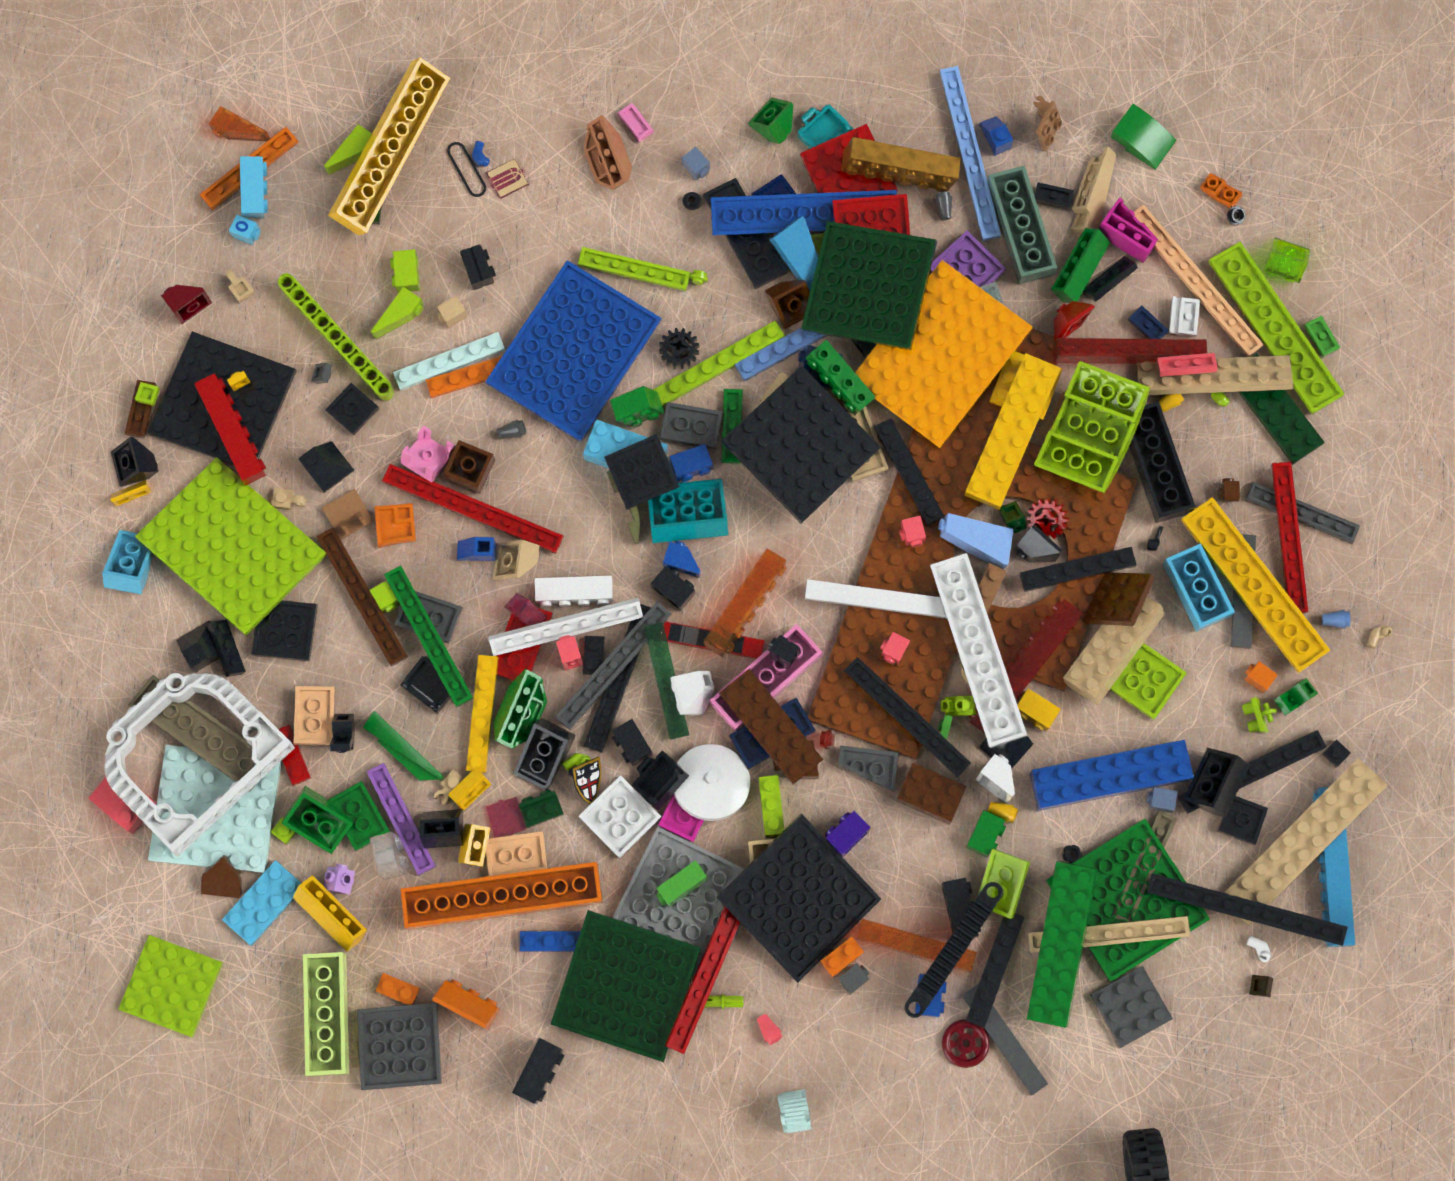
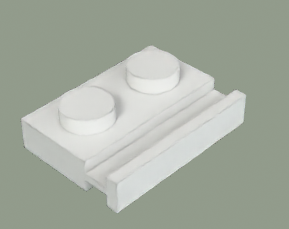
M1172 297L1168 334L1196 337L1200 306L1199 299Z

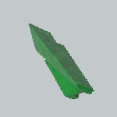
M372 712L363 728L379 739L378 742L419 781H442L445 779L437 769L378 713Z

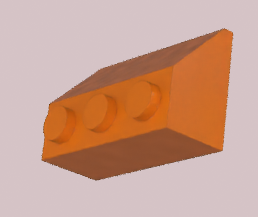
M454 979L451 982L445 980L432 1000L489 1030L500 1008L496 1007L497 1002L488 997L486 1000L479 998L480 993L471 988L468 991L462 989L463 984Z

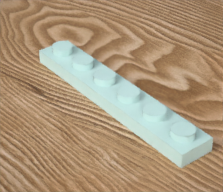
M496 332L393 373L399 389L402 391L423 383L426 379L449 373L506 350L499 332Z

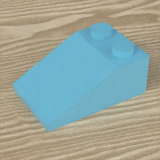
M119 530L102 572L105 588L142 595L153 553L136 539L135 536L138 533Z

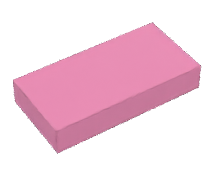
M633 103L617 113L638 142L654 133V130Z

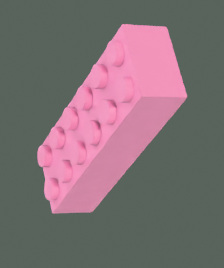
M796 624L783 635L789 642H793L798 646V657L789 669L786 670L779 665L780 662L776 663L770 659V652L767 649L724 688L750 668L771 696L776 698L822 657L823 652ZM719 692L710 699V705L735 732L744 726L720 696Z

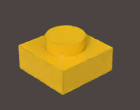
M244 371L235 372L227 379L233 391L251 383Z

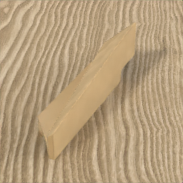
M1109 147L1104 148L1103 154L1098 159L1093 157L1088 162L1072 210L1078 213L1070 228L1075 233L1082 234L1085 228L1099 229L1116 158V153Z

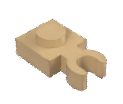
M452 770L440 783L444 787L443 790H438L434 797L437 799L440 795H444L445 799L442 801V804L446 805L449 802L448 794L464 778L455 770Z

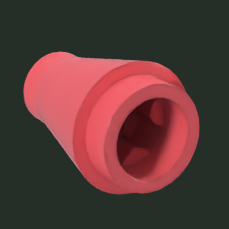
M767 1014L757 1019L764 1040L769 1045L778 1042L783 1037L780 1028Z

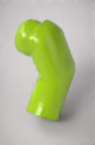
M1223 392L1211 393V398L1217 405L1225 407L1229 404V398Z
M575 753L565 760L562 766L568 771L574 766L591 760V758L585 754Z

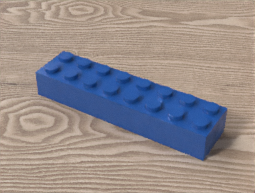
M1185 740L1034 769L1029 773L1038 811L1153 789L1154 787L1158 788L1188 782L1194 778Z

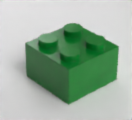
M645 386L610 400L616 421L632 428L641 426L644 421L655 420L664 413L658 392Z

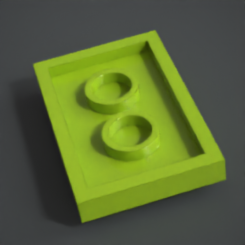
M992 849L979 893L987 883H998L1002 887L1003 894L992 912L1012 919L1030 862L997 849ZM989 887L987 895L995 898L998 895V890L995 887Z

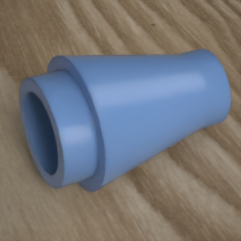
M1344 609L1322 614V626L1327 625L1344 629L1345 627H1350V611H1345Z

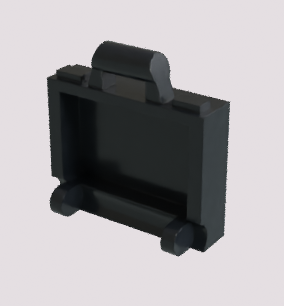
M426 656L420 658L400 684L402 688L436 714L439 713L451 698L431 660Z
M662 750L655 759L647 756L637 767L640 776L633 782L632 786L653 808L659 810L689 775L669 754Z

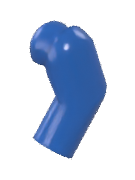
M475 141L472 158L477 165L486 167L490 160L482 153L484 143Z

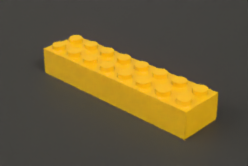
M1025 353L964 496L1000 510L1057 379L1060 367Z

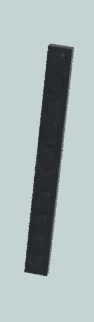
M1151 873L1146 892L1340 946L1344 944L1348 928L1344 925Z

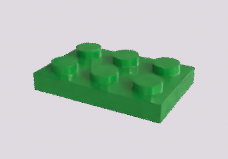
M363 781L328 800L353 821L346 835L356 852L390 833Z

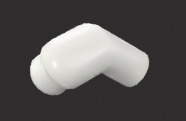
M1249 936L1246 945L1256 948L1260 961H1269L1271 952L1268 944L1258 938Z

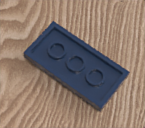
M797 697L780 706L805 737L816 732ZM745 726L729 735L748 770L770 758Z

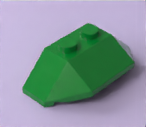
M524 669L509 685L494 720V738L496 742L513 749L527 741L534 723L541 718L547 704L541 676Z

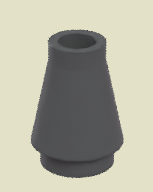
M950 192L935 194L934 201L941 220L952 219V196H950Z
M516 419L501 428H497L499 439L521 438L522 435H526V428L523 420L518 421Z

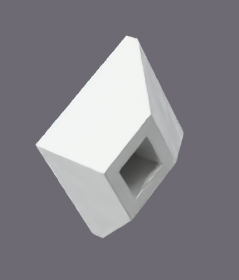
M696 671L671 677V688L675 694L676 707L680 715H703L715 690L710 671Z

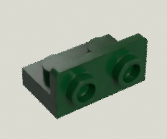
M550 789L541 792L539 797L533 798L530 796L521 800L522 803L518 804L527 829L564 815L556 792H551Z

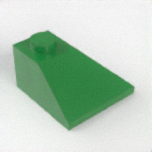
M771 97L748 124L769 142L780 144L786 140L792 131L794 105L792 102Z

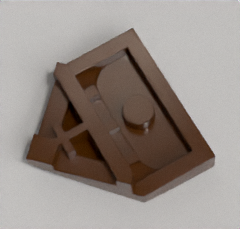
M223 855L213 865L208 866L202 874L201 894L240 898L242 895V877L240 876L242 871L235 869L228 862V858Z

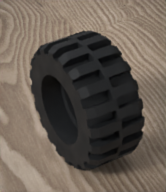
M1155 1128L1126 1131L1123 1134L1122 1141L1126 1180L1170 1181L1167 1156L1160 1131Z

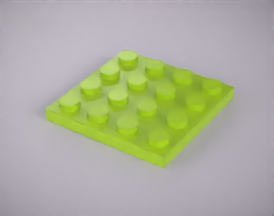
M149 935L118 1010L193 1037L223 962Z

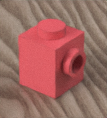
M921 516L901 521L902 530H899L901 541H905L906 546H921L922 542H925L926 539Z
M893 632L889 640L885 638L880 648L883 650L881 656L890 664H899L909 646L910 640Z

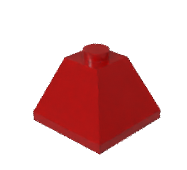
M1072 301L1068 305H1061L1057 309L1058 314L1054 318V342L1056 344L1060 343L1080 328L1095 306L1077 301Z

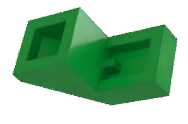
M1306 678L1274 699V701L1286 716L1318 693Z

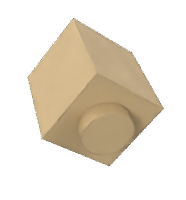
M457 296L437 306L439 312L437 317L442 324L446 323L448 328L468 317Z

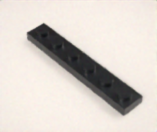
M892 418L875 425L874 429L925 524L929 526L941 520V518L943 519V512Z
M1127 547L1020 572L1019 575L1024 592L1135 567L1137 564L1132 547Z
M1016 913L1012 919L1003 916L965 1022L983 1029L985 1028L1025 917Z

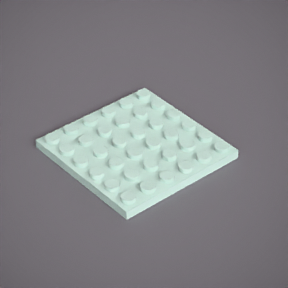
M166 745L157 806L165 803L170 805L176 814H193L198 819L215 803L218 796L225 794L235 781L187 747ZM282 760L255 785L251 792L248 791L178 857L152 832L148 861L208 867L225 855L228 858V862L235 869L264 873L267 868ZM169 812L163 813L161 819H166L169 816Z

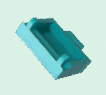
M826 104L821 109V112L811 107L801 116L805 127L798 130V138L811 149L854 128L830 104ZM815 114L816 117L813 118L810 122H808V120Z

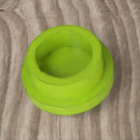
M693 270L689 277L692 283L696 285H703V283L708 281L707 273L701 270Z

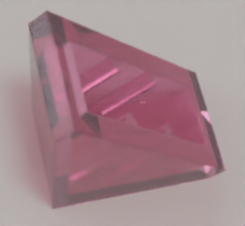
M517 592L504 606L505 609L526 626L541 623L546 618L529 599Z

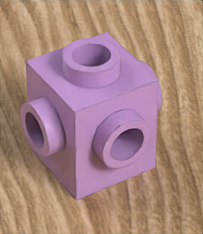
M336 864V867L328 866L325 873L324 887L330 892L350 895L355 871L348 870V866Z

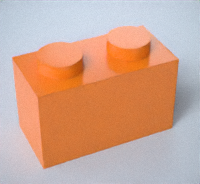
M850 937L822 959L820 963L833 978L859 958L864 951L854 938Z

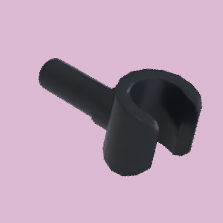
M1163 526L1158 527L1155 539L1148 540L1147 550L1156 551L1158 549Z

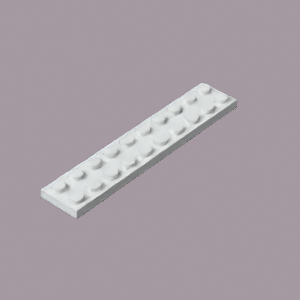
M965 553L930 565L989 747L992 748L1026 737L1027 733L968 554Z

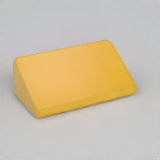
M147 480L112 493L110 500L115 506H120L149 494L151 490Z
M475 768L448 795L464 811L491 786V783Z

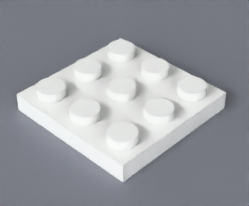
M621 775L579 815V818L619 859L662 818Z

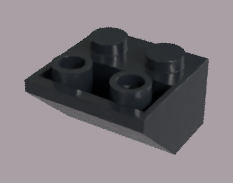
M463 809L423 813L420 819V840L424 849L463 846Z

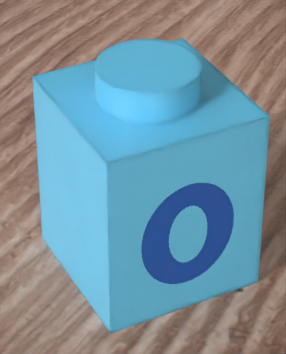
M236 215L229 229L231 236L253 245L254 241H257L260 236L258 224Z

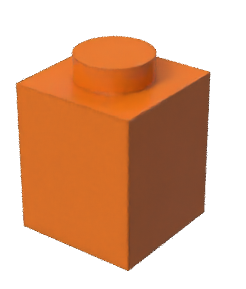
M1258 661L1255 665L1251 664L1245 672L1247 677L1244 680L1264 693L1278 674Z

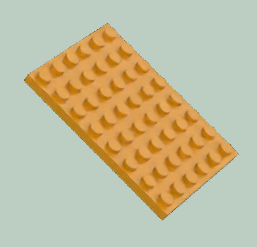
M941 260L928 278L912 349L906 350L877 344L855 373L876 397L874 399L938 448H941L1030 333L1033 326L945 261Z

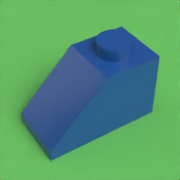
M995 116L979 123L994 156L1012 148L1013 138L1006 124Z
M680 541L669 542L663 560V567L666 566L668 569L672 567L677 572L700 578V569L689 548L685 546L686 544Z

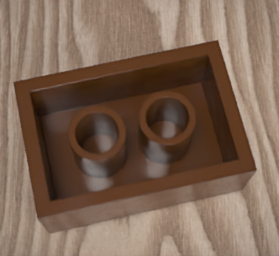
M912 763L896 802L950 825L967 786Z

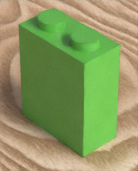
M695 860L656 888L658 891L656 897L663 906L667 905L670 908L708 881L707 876Z

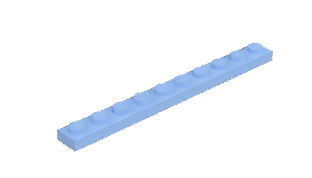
M955 66L941 69L940 76L982 241L1000 238L1001 233L959 68Z

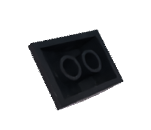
M543 718L539 719L531 729L513 774L544 790H549L576 735Z

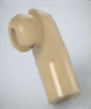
M1387 625L1373 628L1367 646L1375 649L1379 639L1392 635V628Z

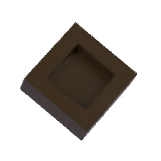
M1252 975L1249 994L1270 998L1273 978Z

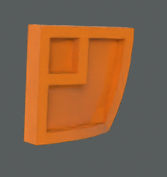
M413 503L374 506L378 548L400 543L416 542Z

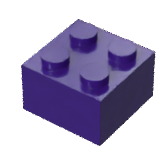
M855 811L851 814L849 812L845 813L840 818V824L837 827L833 825L825 835L826 840L842 857L866 836L871 828Z

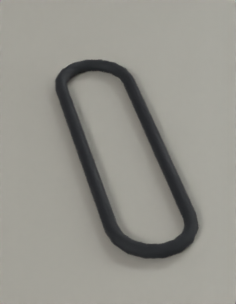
M460 142L451 143L447 148V153L467 190L474 197L482 196L486 192V184L465 146ZM453 145H460L463 148L484 187L482 193L474 194L469 188L450 153V148Z

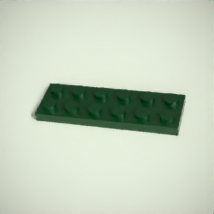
M1256 353L1251 357H1259V355ZM1286 390L1238 392L1292 465L1325 443Z

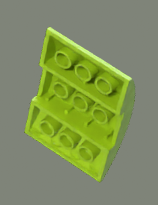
M1079 361L1065 392L1063 404L1051 431H1048L1034 466L1105 493L1117 473L1135 434L1150 387Z

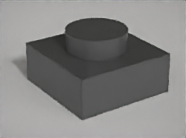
M329 363L315 364L311 382L316 384L328 383L331 377L332 365Z

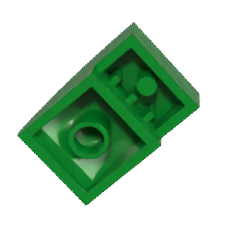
M1135 104L1130 106L1111 134L1112 139L1126 147L1125 151L1155 170L1176 142V139L1158 121Z

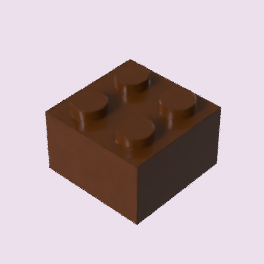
M458 440L443 475L446 480L480 494L494 465V454Z

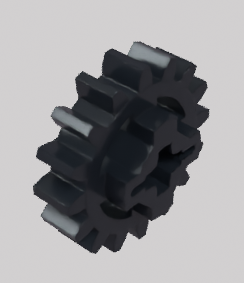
M675 328L674 333L670 330L668 331V337L662 336L664 342H659L661 347L659 354H663L661 356L662 361L667 359V366L672 363L674 369H676L677 365H680L681 369H683L684 364L690 367V361H696L694 355H699V350H697L699 343H695L697 337H691V331L685 333V328H683L681 332H678V329ZM685 339L690 342L691 346L685 342Z

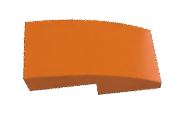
M1212 173L1207 176L1200 186V189L1208 196L1229 209L1236 206L1242 197L1241 191L1227 185L1226 180Z

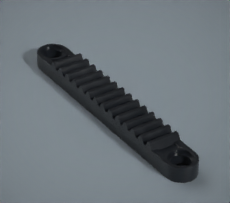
M990 882L983 887L906 1001L904 1010L909 1017L918 1018L924 1013L1001 899L1003 890L998 883ZM995 887L998 890L997 897H989L987 889ZM912 1002H917L920 1005V1011L916 1014L911 1013L909 1010V1005Z

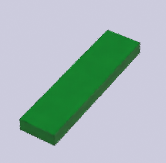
M724 389L722 439L742 422L743 389ZM722 443L721 463L740 464V461Z

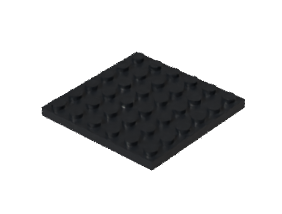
M192 331L148 430V434L209 457H217L223 462L234 465L194 384L215 373L218 379L222 377L227 387L224 391L226 395H231L235 403L232 407L234 411H239L242 417L240 421L241 426H246L250 434L247 438L250 443L254 442L258 450L256 456L259 460L297 370ZM244 371L251 383L233 391L227 379L235 372Z
M803 366L798 368L721 441L800 524L881 448Z
M800 814L716 897L797 983L881 900L878 894L803 814Z

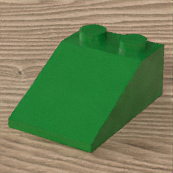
M305 785L284 815L282 824L332 855L352 826L353 821L322 795Z

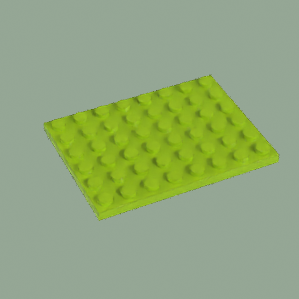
M217 457L135 536L140 543L245 636L327 556L323 549L249 485L245 486L241 478Z

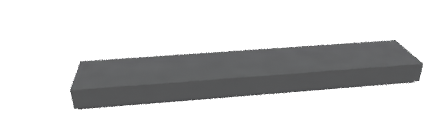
M1252 482L1245 500L1277 513L1274 490ZM1296 499L1299 523L1350 544L1354 543L1360 525Z
M1241 534L1255 551L1256 535ZM1233 589V609L1235 613L1232 615L1231 647L1250 649L1252 647L1253 614Z
M978 985L962 995V998L969 1007ZM992 1006L984 1029L1032 1096L1048 1085V1083L995 1007Z

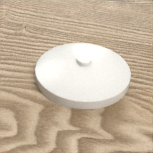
M706 744L692 748L679 759L677 763L689 777L674 792V796L681 808L688 814L701 820L718 821L732 816L744 805L750 790V775L746 764L734 751L721 745Z

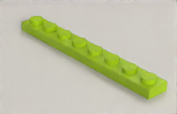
M773 321L653 390L658 392L662 407L667 405V402H673L735 367L736 363L785 337L777 322Z

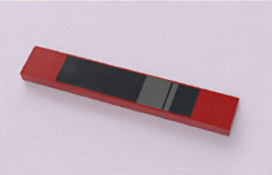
M665 622L651 638L653 640L757 659L762 655L765 640L671 622Z

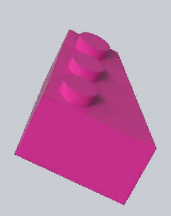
M1119 197L1100 224L1099 230L1111 244L1144 263L1158 239L1144 223L1139 222L1134 216L1135 213L1129 210L1124 205L1123 199Z

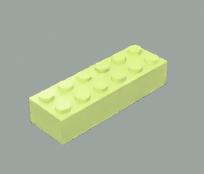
M343 952L303 954L305 1076L349 1074L346 954Z

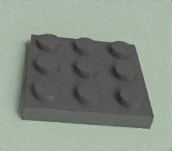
M1143 966L1091 994L1094 1003L1120 1048L1173 1019Z

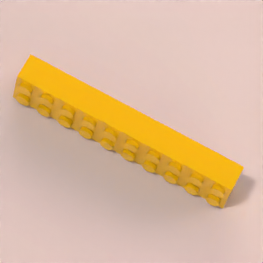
M421 57L411 61L328 216L358 236L368 232L450 79L448 76Z

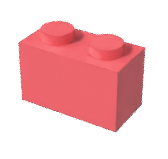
M565 635L560 637L556 644L565 671L582 666L583 662L575 636Z

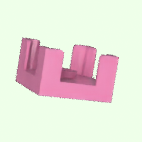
M423 426L419 430L417 441L410 449L409 446L403 449L401 464L432 483L448 464L455 445L447 441L445 448L432 440L431 430Z

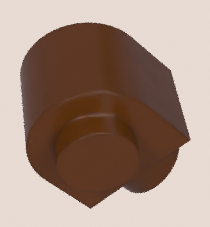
M1233 478L1222 479V485L1218 488V496L1222 498L1223 502H1239V481H1234Z

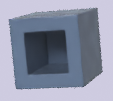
M694 147L682 157V165L695 180L700 177L704 178L709 173L710 162L697 147Z
M1154 787L1151 792L1147 793L1146 803H1149L1148 809L1161 810L1168 813L1174 812L1178 791Z

